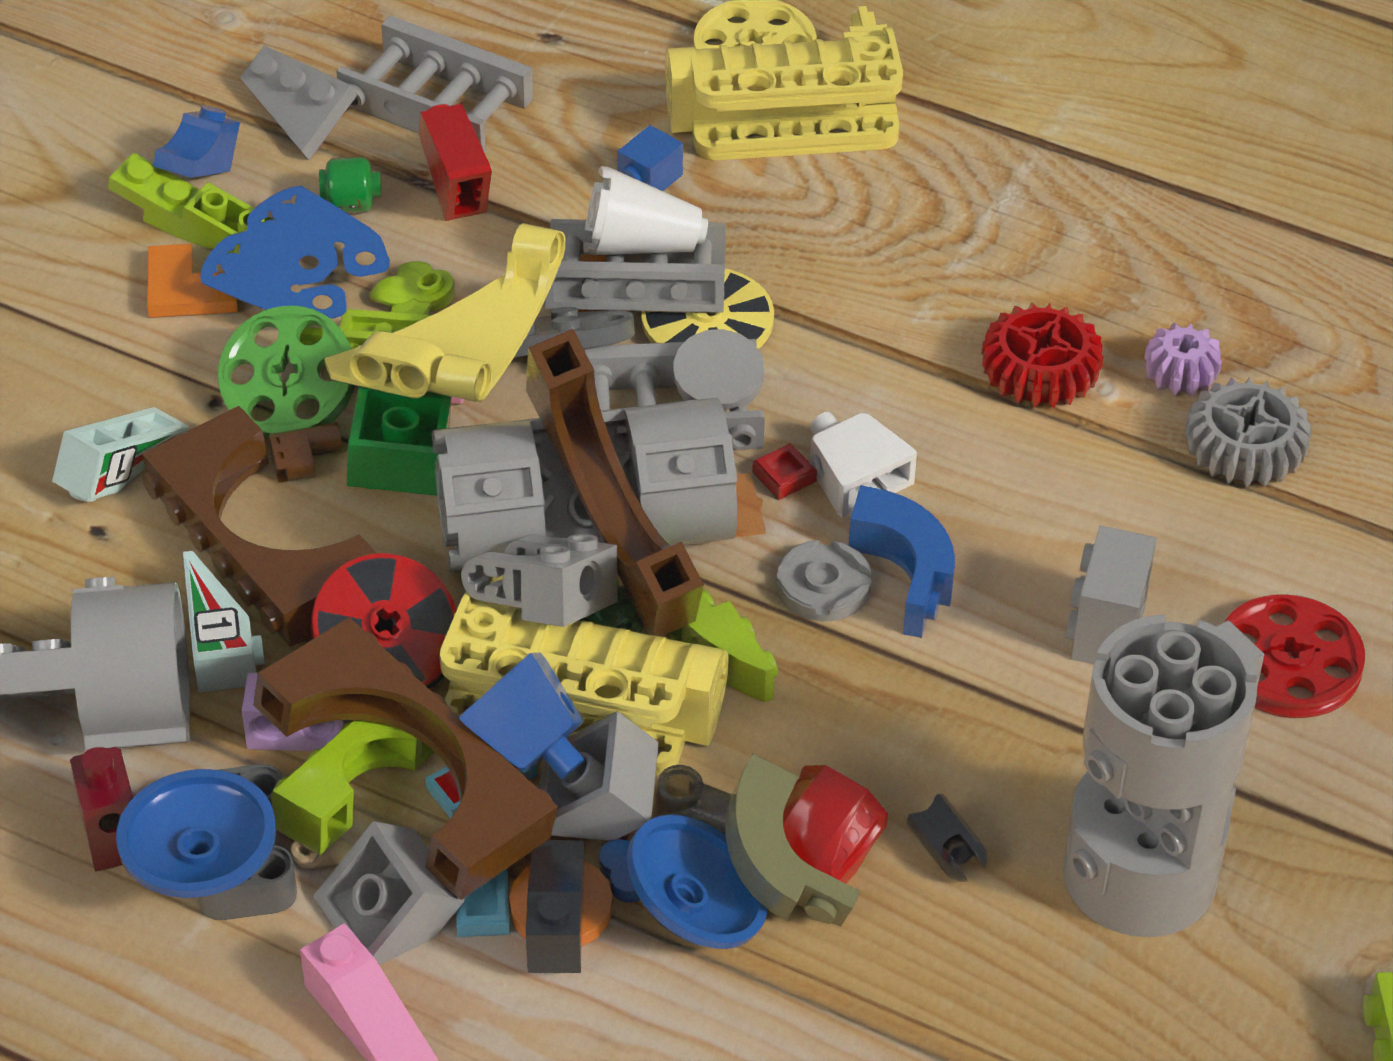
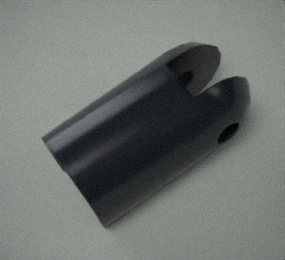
M937 794L928 809L908 815L907 825L949 878L959 882H968L958 864H964L972 857L975 858L983 869L986 868L988 862L986 848L944 794Z

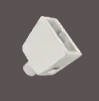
M824 412L818 415L811 423L810 431L814 436L811 439L810 464L817 470V481L841 518L852 514L860 485L896 493L914 484L916 450L869 414L860 413L843 422H839L832 413Z

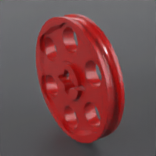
M1276 594L1252 599L1237 607L1226 618L1225 621L1229 620L1242 633L1253 636L1257 640L1254 645L1264 653L1261 673L1266 679L1258 682L1254 708L1281 717L1310 718L1321 716L1340 708L1357 691L1365 665L1364 644L1354 625L1334 608L1308 597ZM1277 613L1285 614L1292 618L1294 622L1289 625H1279L1274 623L1269 616ZM1330 630L1336 633L1340 639L1324 641L1317 637L1315 632ZM1287 652H1291L1293 658H1290ZM1329 666H1338L1345 669L1349 676L1334 678L1328 675L1324 669ZM1300 686L1308 689L1312 696L1305 699L1296 698L1290 695L1287 689Z

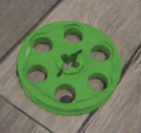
M279 306L264 310L241 324L228 339L218 366V384L221 396L229 410L240 406L262 429L263 436L268 439V434L330 424L336 420L347 406L355 385L336 380L331 382L324 381L320 377L321 369L325 365L326 357L351 350L352 348L337 324L326 315L314 309L302 306ZM311 325L320 326L323 329V335L318 343L304 345L300 342V334L306 327ZM265 327L276 328L278 330V338L272 345L267 347L256 345L255 338L261 329ZM288 356L291 365L297 373L289 375V380L286 381V389L283 380L277 373L285 372L286 365H288ZM247 364L254 367V375L246 384L238 385L231 382L232 372L239 365ZM307 399L317 400L320 407L318 413L313 418L304 420L297 417L296 409L302 401ZM265 400L273 402L275 410L269 419L256 421L251 417V411L258 402Z

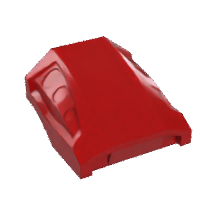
M805 765L801 769L799 779L794 785L783 812L784 833L796 855L813 868L846 884L856 874L868 852L888 824V813L869 789L827 765Z

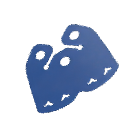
M296 186L282 190L264 200L249 214L246 231L230 235L219 242L206 258L200 278L201 283L265 310L279 306H302L314 309L333 319L342 316L347 310L346 296L342 288L329 284L302 289L300 292H293L290 289L291 286L323 281L338 266L336 248L333 246L336 242H341L345 245L342 249L345 270L353 276L363 277L386 272L390 267V259L381 237L369 226L303 186ZM295 195L297 196L296 204L282 203L285 200H291ZM271 211L275 220L261 222L264 218L268 217V212ZM237 244L241 245L239 254H227L228 251L234 250ZM361 252H370L375 256V261L370 265H361L356 261V256ZM304 256H313L318 259L319 264L313 269H305L300 266L299 261ZM220 264L225 273L213 276L217 272V265ZM325 295L331 298L332 305L326 309H319L313 305L312 301L316 296Z

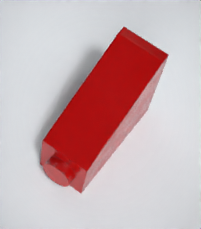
M462 103L451 106L439 104L429 108L427 111L420 112L419 136L445 221L487 213L492 170Z

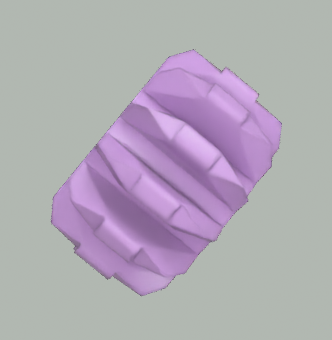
M1174 322L1168 330L1157 328L1156 334L1153 336V339H1149V344L1145 349L1144 359H1146L1145 370L1147 378L1155 380L1157 390L1172 389L1174 396L1179 391H1185L1192 397L1198 389L1209 391L1213 380L1217 379V374L1221 370L1222 360L1220 359L1219 340L1210 338L1209 329L1194 330L1192 323L1187 328H1181Z

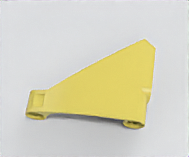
M522 223L514 235L512 252H507V268L504 275L455 304L394 333L377 331L372 333L361 346L326 357L325 365L331 380L410 398H419L429 391L481 403L513 360L541 310L564 256V233Z

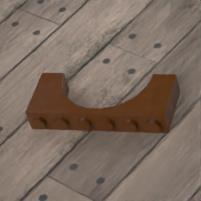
M574 329L528 347L526 392L602 543L617 545V573L648 634L662 637L695 622L704 584L682 541L671 546L664 540L649 520L632 490L616 455L602 416L596 392L594 368Z
M240 406L142 453L146 473L142 475V481L150 497L154 500L161 499L173 523L176 526L183 524L195 548L199 552L206 551L211 556L212 563L218 574L223 579L229 577L234 582L237 593L243 603L248 607L254 605L259 611L266 629L271 634L278 632L290 647L312 637L311 618L313 606L319 591L329 576L343 564L355 558L377 554L360 534L324 547L304 550H282L248 542L234 534L221 521L222 512L232 493L249 476L269 464L263 431Z
M350 617L258 672L253 706L286 737L309 726L324 722L364 720L403 730L424 742L437 753L454 777L458 788L460 804L449 821L432 835L425 867L460 900L550 839L558 806L553 802L549 794L545 790L537 788L518 771L516 766L468 728L458 718L459 716L447 706L445 700L439 694L431 692L413 675L406 664L397 661L379 644L372 633L364 631Z

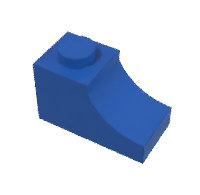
M201 106L200 111L183 113L182 121L174 136L166 145L156 149L153 166L189 178L229 172L240 122L225 118L226 111L211 106Z

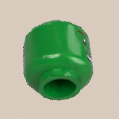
M365 157L332 158L327 162L326 169H319L320 197L348 214L367 213L372 208L373 198L381 197L380 171L372 172L370 162Z

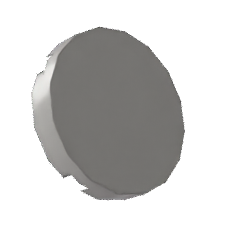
M725 329L705 330L689 337L678 348L673 361V377L678 387L677 391L682 399L690 401L717 397L722 404L724 412H726V409H732L737 406V410L748 406L759 394L764 381L763 356L756 345L740 333Z
M820 540L807 541L791 548L781 558L776 576L778 596L785 606L803 618L820 622L841 620L857 613L867 602L872 584L869 563L861 553L845 543L832 541V545H820Z

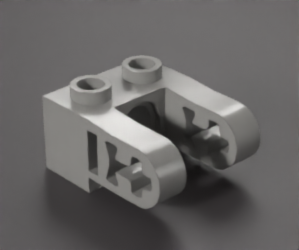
M531 534L509 543L504 554L486 552L469 559L462 568V583L467 593L476 600L522 608V620L565 627L618 602L617 545L597 542V536L590 534H577L568 538H553ZM482 569H484V574L487 576L500 577L503 575V579L490 584L489 578L482 576Z

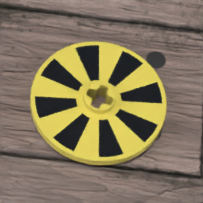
M725 268L724 313L641 311V323L643 331L651 343L685 342L689 337L705 330L725 329L740 333L747 339H756L757 348L759 349L772 332L774 307L769 294L759 283L740 272Z

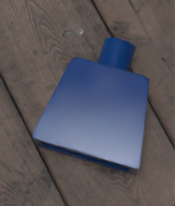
M541 652L529 653L458 717L468 728L522 771L532 769L544 759L562 780L585 760L567 740V737L583 723L582 717Z

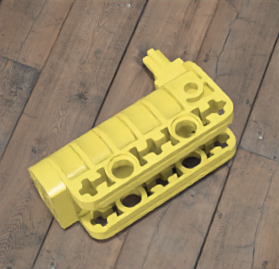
M859 6L858 13L850 14L852 26H849V32H843V40L823 41L822 39H814L813 42L802 43L783 41L782 44L770 45L751 43L750 46L738 47L719 45V48L695 49V47L667 48L665 76L671 132H692L696 153L701 158L707 160H731L891 148L898 142L899 119L895 102L896 95L902 89L903 69L894 31L891 27H887V24L876 25L874 12H868L867 6ZM833 129H843L848 132L830 133L829 131ZM757 134L765 138L747 139L746 136Z
M503 575L500 577H493L490 584L498 580H502ZM467 591L463 595L440 650L442 673L447 679L451 680L445 702L457 715L466 706L471 707L529 653L541 652L582 717L583 723L569 736L618 711L658 741V747L664 748V751L660 752L657 757L655 774L657 776L668 774L675 769L686 741L709 746L716 730L724 699L728 674L727 650L599 625L589 621L578 620L565 627L522 620V608L479 601L471 597Z

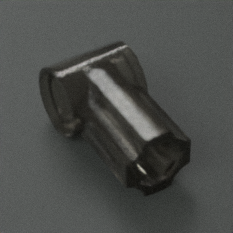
M672 765L664 769L659 775L655 815L656 817L680 815L694 818L726 835V813L732 794L704 784L701 775L690 766Z

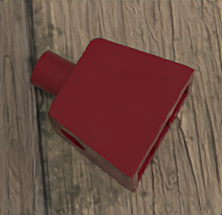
M94 747L87 750L84 754L73 756L70 759L89 850L94 870L97 872L123 865L116 842L117 828L103 829L101 818L109 813H117V817L120 819L125 807L133 799L121 748Z

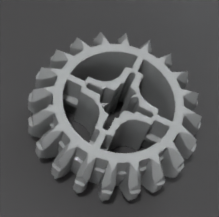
M1250 377L1245 383H1238L1233 378H1230L1226 386L1214 382L1209 391H1201L1197 401L1193 402L1192 407L1189 409L1185 428L1189 454L1196 456L1198 467H1209L1211 477L1220 474L1225 475L1228 484L1234 479L1242 480L1246 487L1252 481H1258L1266 487L1271 478L1282 482L1287 473H1295L1300 466V462H1303L1304 457L1308 454L1312 432L1310 429L1311 423L1308 422L1307 410L1300 408L1298 397H1287L1285 387L1276 390L1271 389L1268 380L1262 385L1253 384Z

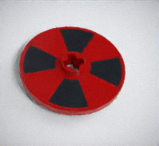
M388 553L369 554L343 564L323 584L313 606L311 618L313 639L350 617L364 631L372 633L388 653L397 661L406 664L413 675L427 687L442 674L440 650L457 609L444 583L424 565L400 555ZM378 615L383 620L390 618L395 620L396 624L392 629L393 635L387 630L379 633L375 629L379 621Z

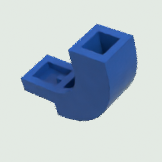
M860 485L850 518L849 546L860 553L888 559L907 573L911 579V585L905 604L903 634L922 638L927 619L936 620L939 604L951 605L955 570V554L951 539L939 520L915 501L891 491Z

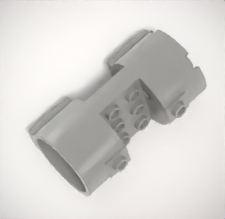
M717 397L601 411L612 445L631 488L649 520L666 542H669L672 546L681 541L683 545L735 538L737 530V475L732 437L728 431L722 404ZM540 418L432 430L433 452H443V454L437 456V462H435V479L444 547L454 546V550H449V557H447L449 573L461 572L464 564L469 559L486 552L504 554L509 543L531 534L553 538H568L577 534H590L597 536V542L602 543Z
M115 577L85 579V588L73 589L71 601V643L63 641V639L32 641L33 651H25V647L12 645V643L0 644V700L76 694L85 750L94 747L127 748L191 742L187 641L182 602L176 582L125 586L116 585Z
M1166 615L1143 617L1116 629L1104 640L1097 651L1083 731L1084 765L1087 772L1081 778L1074 793L1063 873L1068 892L1076 905L1092 920L1115 932L1138 937H1157L1173 934L1197 922L1207 912L1214 900L1236 792L1233 783L1237 779L1243 765L1264 653L1229 620L1216 627L1199 619L1197 626L1179 622H1165Z

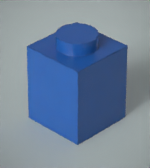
M649 125L617 151V171L664 191L683 175V143Z

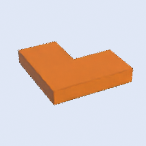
M192 243L148 246L147 308L149 318L238 312V299L201 283V273H194ZM225 271L215 272V273L213 274V276H216V275L221 274V273H225Z

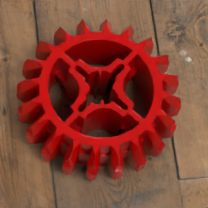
M1031 302L1028 309L1024 310L1019 306H1014L1010 314L1000 313L998 320L990 323L985 340L982 342V366L984 374L988 375L990 386L999 387L1001 396L1013 394L1017 404L1027 400L1033 403L1034 408L1039 403H1048L1054 409L1058 401L1071 405L1075 396L1085 398L1089 388L1095 387L1099 379V372L1103 367V345L1101 343V336L1096 335L1095 324L1085 323L1083 314L1071 316L1068 307H1064L1061 310L1052 309L1049 302L1046 308H1038Z

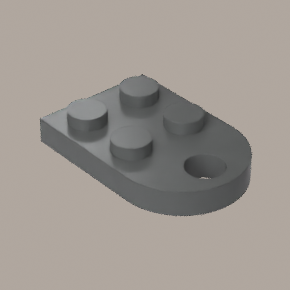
M576 307L551 310V316L536 317L514 357L527 356L528 347L570 329H574L583 349L625 341L635 335L633 314L621 310L578 312Z

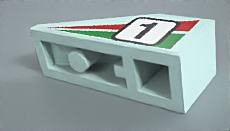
M152 407L64 431L52 482L68 490L73 498L85 502H92L97 498L117 493L145 470L142 453L188 431L189 426Z
M193 551L183 552L193 660L198 692L246 687L247 674L256 673L255 665L265 664L261 635H251L249 616Z

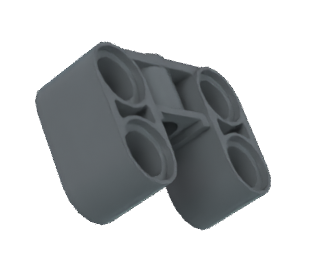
M258 764L219 769L239 775L255 784L267 796L272 806V791L279 780L283 778L282 773L276 767ZM273 845V849L265 863L250 878L224 892L198 897L201 912L214 920H229L285 911L293 905L297 898V885L291 853L283 847Z

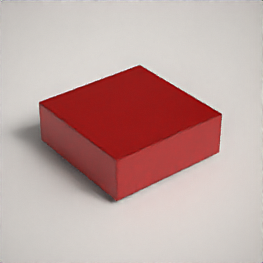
M791 443L753 461L752 473L778 500L817 482V470Z

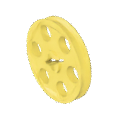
M731 0L709 10L700 19L694 32L695 49L719 48V45L713 46L705 43L709 39H719L724 42L720 45H727V47L750 46L751 43H759V45L782 44L783 41H790L791 43L813 42L814 39H817V35L808 17L789 4L777 0ZM732 17H742L747 21L743 23H732L728 21V19ZM774 19H781L787 23L779 26L768 22Z

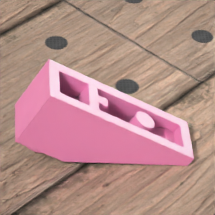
M345 923L300 949L305 987L366 1061H438L375 958Z

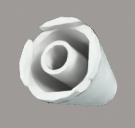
M604 166L599 168L598 173L605 179L603 183L594 182L585 224V230L593 232L592 243L584 242V253L612 255L693 252L696 244H704L708 229V219L702 218L701 208L612 168Z

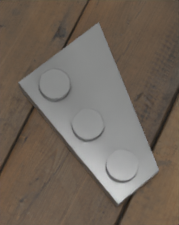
M265 45L240 77L308 160L311 159L358 95L350 84Z

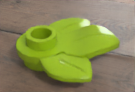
M411 261L399 265L397 276H389L380 280L369 293V297L374 302L392 306L391 312L428 314L429 311L443 309L452 302L455 294V282L452 275L445 270H433L429 263Z

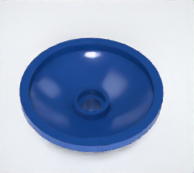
M195 769L163 777L136 794L125 807L119 819L116 842L119 857L125 870L142 886L154 892L172 897H204L229 890L241 884L259 870L273 849L276 837V822L273 808L267 796L249 780L222 770Z
M663 815L644 823L632 837L627 851V866L635 892L647 911L671 933L696 945L716 949H730L747 943L762 928L767 916V908L753 897L739 878L728 852L726 835L694 818L680 815Z

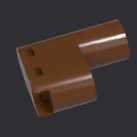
M337 422L268 434L278 483L315 477L312 455L342 450Z

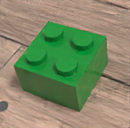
M359 386L348 443L347 486L437 496L435 462H437V456L443 454V452H433L432 430L450 428L452 397L427 391L424 396L410 398Z

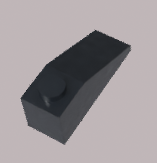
M547 840L531 851L526 915L528 973H581L584 841Z

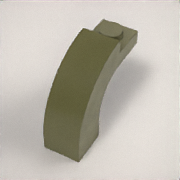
M752 753L735 786L726 813L727 847L739 878L754 898L769 911L785 921L794 907L798 905L804 908L805 912L816 921L827 924L834 923L841 927L853 909L861 891L813 868L801 860L792 850L784 833L783 812L799 776Z

